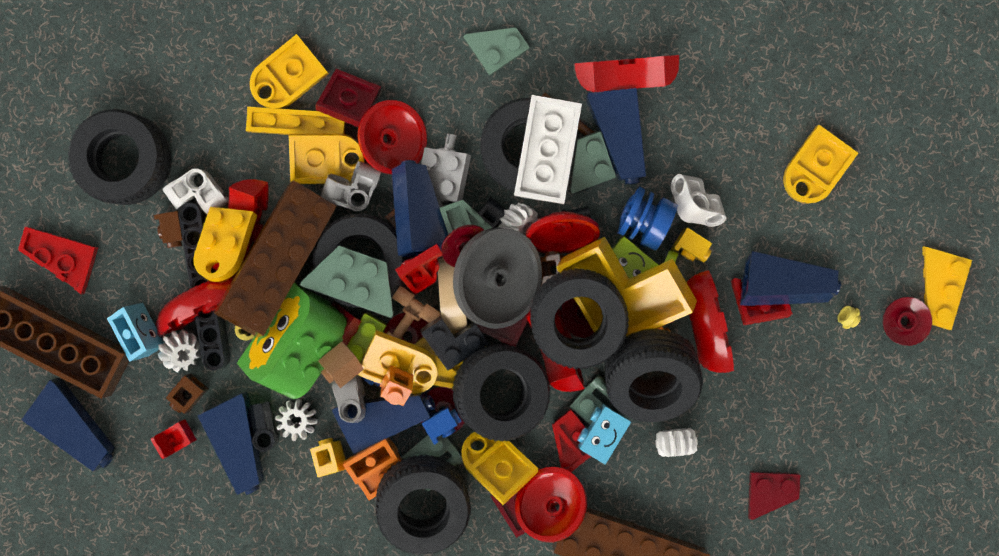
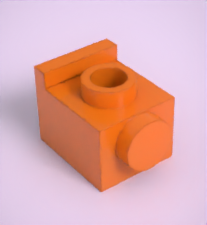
M391 365L380 383V396L385 398L390 404L404 406L412 392L413 375ZM394 377L403 380V384L395 381Z

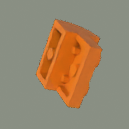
M388 437L345 460L343 466L355 484L360 486L368 500L376 497L377 488L383 475L387 473L389 468L391 469V466L396 465L398 461L401 462L402 458L398 453L397 447Z

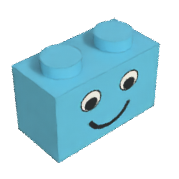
M143 303L125 306L107 318L129 362L150 356L159 350L158 344L164 343L162 338L159 337L157 328Z
M603 404L601 408L596 407L590 417V420H592L591 425L588 429L584 428L581 431L577 441L580 442L578 444L580 450L606 465L631 421Z

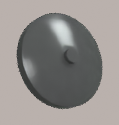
M490 228L475 235L460 252L453 274L454 295L463 314L478 325L495 329L511 326L521 320L530 311L533 298H535L536 292L541 287L542 266L539 254L533 243L524 234L513 229Z

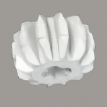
M524 203L511 204L509 210H504L505 215L500 218L502 223L499 227L513 229L525 235L527 229L538 220V213Z
M182 329L179 334L172 330V336L169 338L163 336L165 343L158 344V348L161 351L158 353V357L168 369L172 368L178 373L182 367L188 371V365H196L194 359L201 357L199 341H197V337L193 333L188 334L186 330Z
M297 399L295 405L289 400L286 402L287 408L281 406L278 409L283 415H277L275 420L282 422V424L277 426V430L283 428L286 430L283 433V437L286 438L292 433V441H296L298 435L304 440L307 438V432L312 434L315 431L311 425L317 424L318 419L311 418V416L316 414L317 411L315 409L310 412L307 410L311 403L307 402L301 407V399ZM301 417L302 421L299 424L292 422V418Z
M691 428L663 430L656 434V448L658 449V454L663 457L691 455L697 451L698 440L695 431Z

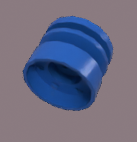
M639 186L636 192L628 199L622 211L617 233L623 236L627 229L631 227L628 238L632 240L640 231L643 233L641 245L656 251L672 224L678 204L662 197L657 205L654 206L652 205L654 193L650 191L645 200H642L645 189Z

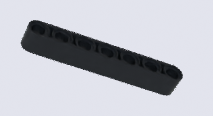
M185 203L180 207L178 216L191 289L200 285L204 280L209 281L200 275L194 266V254L197 245L193 241V236L196 232H199L201 235L207 214L199 204ZM192 208H195L197 210V217L192 221L189 217V212ZM212 267L211 273L216 272V270ZM200 311L195 320L202 362L209 370L224 368L229 364L231 357L225 319L214 314V311L210 317L203 314V311ZM211 328L217 332L215 341L209 338V330ZM215 352L221 357L219 365L215 364L212 359Z

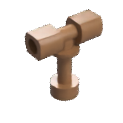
M400 286L392 298L405 306L402 311L406 314L393 334L389 331L387 334L401 339L414 319L419 321L422 318L431 323L440 317L441 313L428 304H422L415 299V295Z

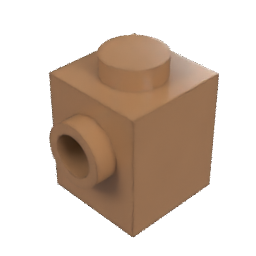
M343 342L339 343L318 360L323 367L321 374L329 383L334 381L339 388H342L364 370L356 356Z

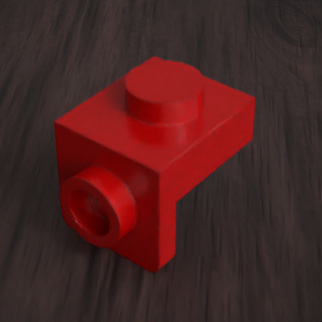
M185 419L151 438L162 459L197 440Z

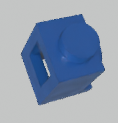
M446 406L436 412L431 418L422 421V425L435 445L439 442L440 435L445 438L456 431L454 427L462 422L456 409L450 410L449 406Z

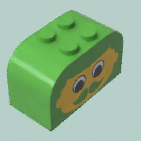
M294 282L265 335L253 338L237 364L252 381L291 399H298L310 390L321 374L323 367L318 360L343 341L342 336L347 325L346 318L329 301Z

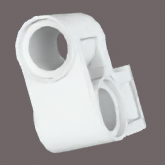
M201 169L189 170L162 189L176 210L196 198L199 206L206 214H208L210 207L222 208L229 203V198L227 196L224 197L222 194L224 191L217 185L212 176L207 171ZM197 174H201L204 178L203 184L199 187L194 183V178Z
M677 174L673 178L671 192L675 203L678 204L677 213L683 221L702 224L708 227L718 226L725 222L726 215L719 195L706 194L702 179Z

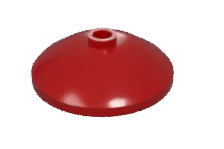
M386 100L371 106L361 118L358 127V143L363 157L373 168L385 174H392V169L399 166L402 161L414 160L416 164L421 161L424 148L427 145V133L421 117L411 106L397 100ZM384 135H386L388 138L387 143H385L383 140Z
M563 211L551 213L538 219L527 229L525 236L533 243L538 252L559 251V254L574 252L597 241L600 236L599 225L586 215Z
M559 467L539 469L538 473L518 491L515 500V513L519 525L529 536L542 542H557L572 535L581 525L587 509V496L582 483L574 474ZM559 504V510L554 512V506Z

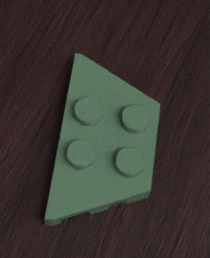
M338 246L300 284V286L390 318H393L394 315L388 263L342 246Z

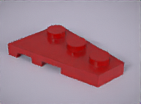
M24 227L18 250L41 267L51 271L61 281L68 283L78 293L85 294L98 247L31 227Z

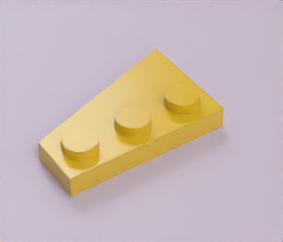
M922 247L924 255L923 278H925L924 303L931 312L933 326L952 330L972 260L929 247Z

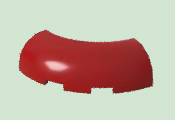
M679 55L575 63V72L581 86L587 91L592 92L664 87L670 85L677 76Z
M257 179L242 180L229 187L228 209L253 211L257 215L243 261L252 242L256 241L263 228V224L259 222L262 210H267L268 182ZM219 263L212 266L216 271L219 268Z
M704 271L694 275L686 282L697 301L693 313L689 314L694 332L698 359L701 365L709 371L717 373L734 371L733 355L726 334L728 328L724 312H720V305L717 299L719 296L710 271Z
M230 277L220 282L209 280L170 300L157 317L156 327L159 337L172 333V330L178 331L183 329L187 324L195 320L194 317L198 316L200 311H203V314L214 311L233 279Z
M559 307L555 315L556 327L563 336L572 339L570 332L564 325ZM529 311V312L526 314V318H527V320H528V322H529V324H530V326H531V320H530V315H531V313H530V311ZM541 350L548 381L554 389L565 392L585 389L580 368H568L567 366L564 367L561 364H557Z

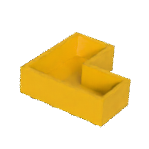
M605 237L564 256L556 266L560 273L568 269L582 268L584 270L596 271L607 277L619 290L627 306L629 328H627L626 336L641 330L659 328L691 314L697 302L673 259L629 279ZM574 297L595 332L603 319L600 306L591 298Z

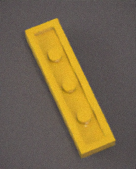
M247 107V132L282 135L345 134L346 122L319 111Z

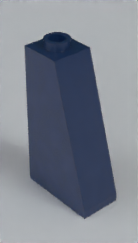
M637 88L587 93V105L598 131H601L618 180H625V184L640 183L639 179L644 178L646 174Z
M414 160L402 161L399 166L392 169L398 256L416 257L436 244L441 250L443 241L448 236V231L427 167L423 164H416Z
M752 251L745 261L740 305L829 302L840 291L839 271Z
M60 378L50 380L21 420L94 472L100 468H106L114 458L111 454L115 447L65 382Z
M426 391L410 394L404 406L390 404L383 397L364 400L366 414L362 421L358 423L343 421L339 415L338 406L332 409L353 454L427 420L436 413L435 402L430 395H427ZM353 404L348 409V415L350 418H354L358 413V409Z
M247 392L198 415L237 495L242 492L248 495L258 490V484L264 480L259 450L253 445L254 434L248 407L251 404Z

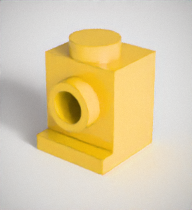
M684 228L671 249L673 251L681 249V255L692 262L696 259L704 263L712 252L709 249L712 243L691 229Z
M333 438L324 439L318 442V447L310 449L317 477L346 470L343 466L345 456L341 441L333 442Z

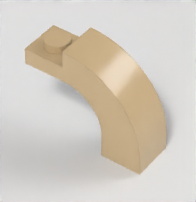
M441 258L438 259L440 264L438 281L441 317L454 335L468 326L467 317L459 308L454 295L453 274L455 267L448 265Z

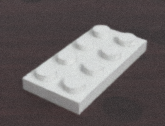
M532 95L514 196L564 205L581 103Z

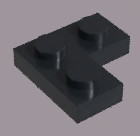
M441 316L420 329L421 334L447 371L489 344L474 322L454 335Z

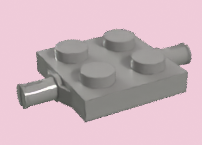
M446 134L444 148L432 149L425 147L421 163L427 167L440 208L443 203L458 202L463 199L471 155L454 150L457 136L453 134Z

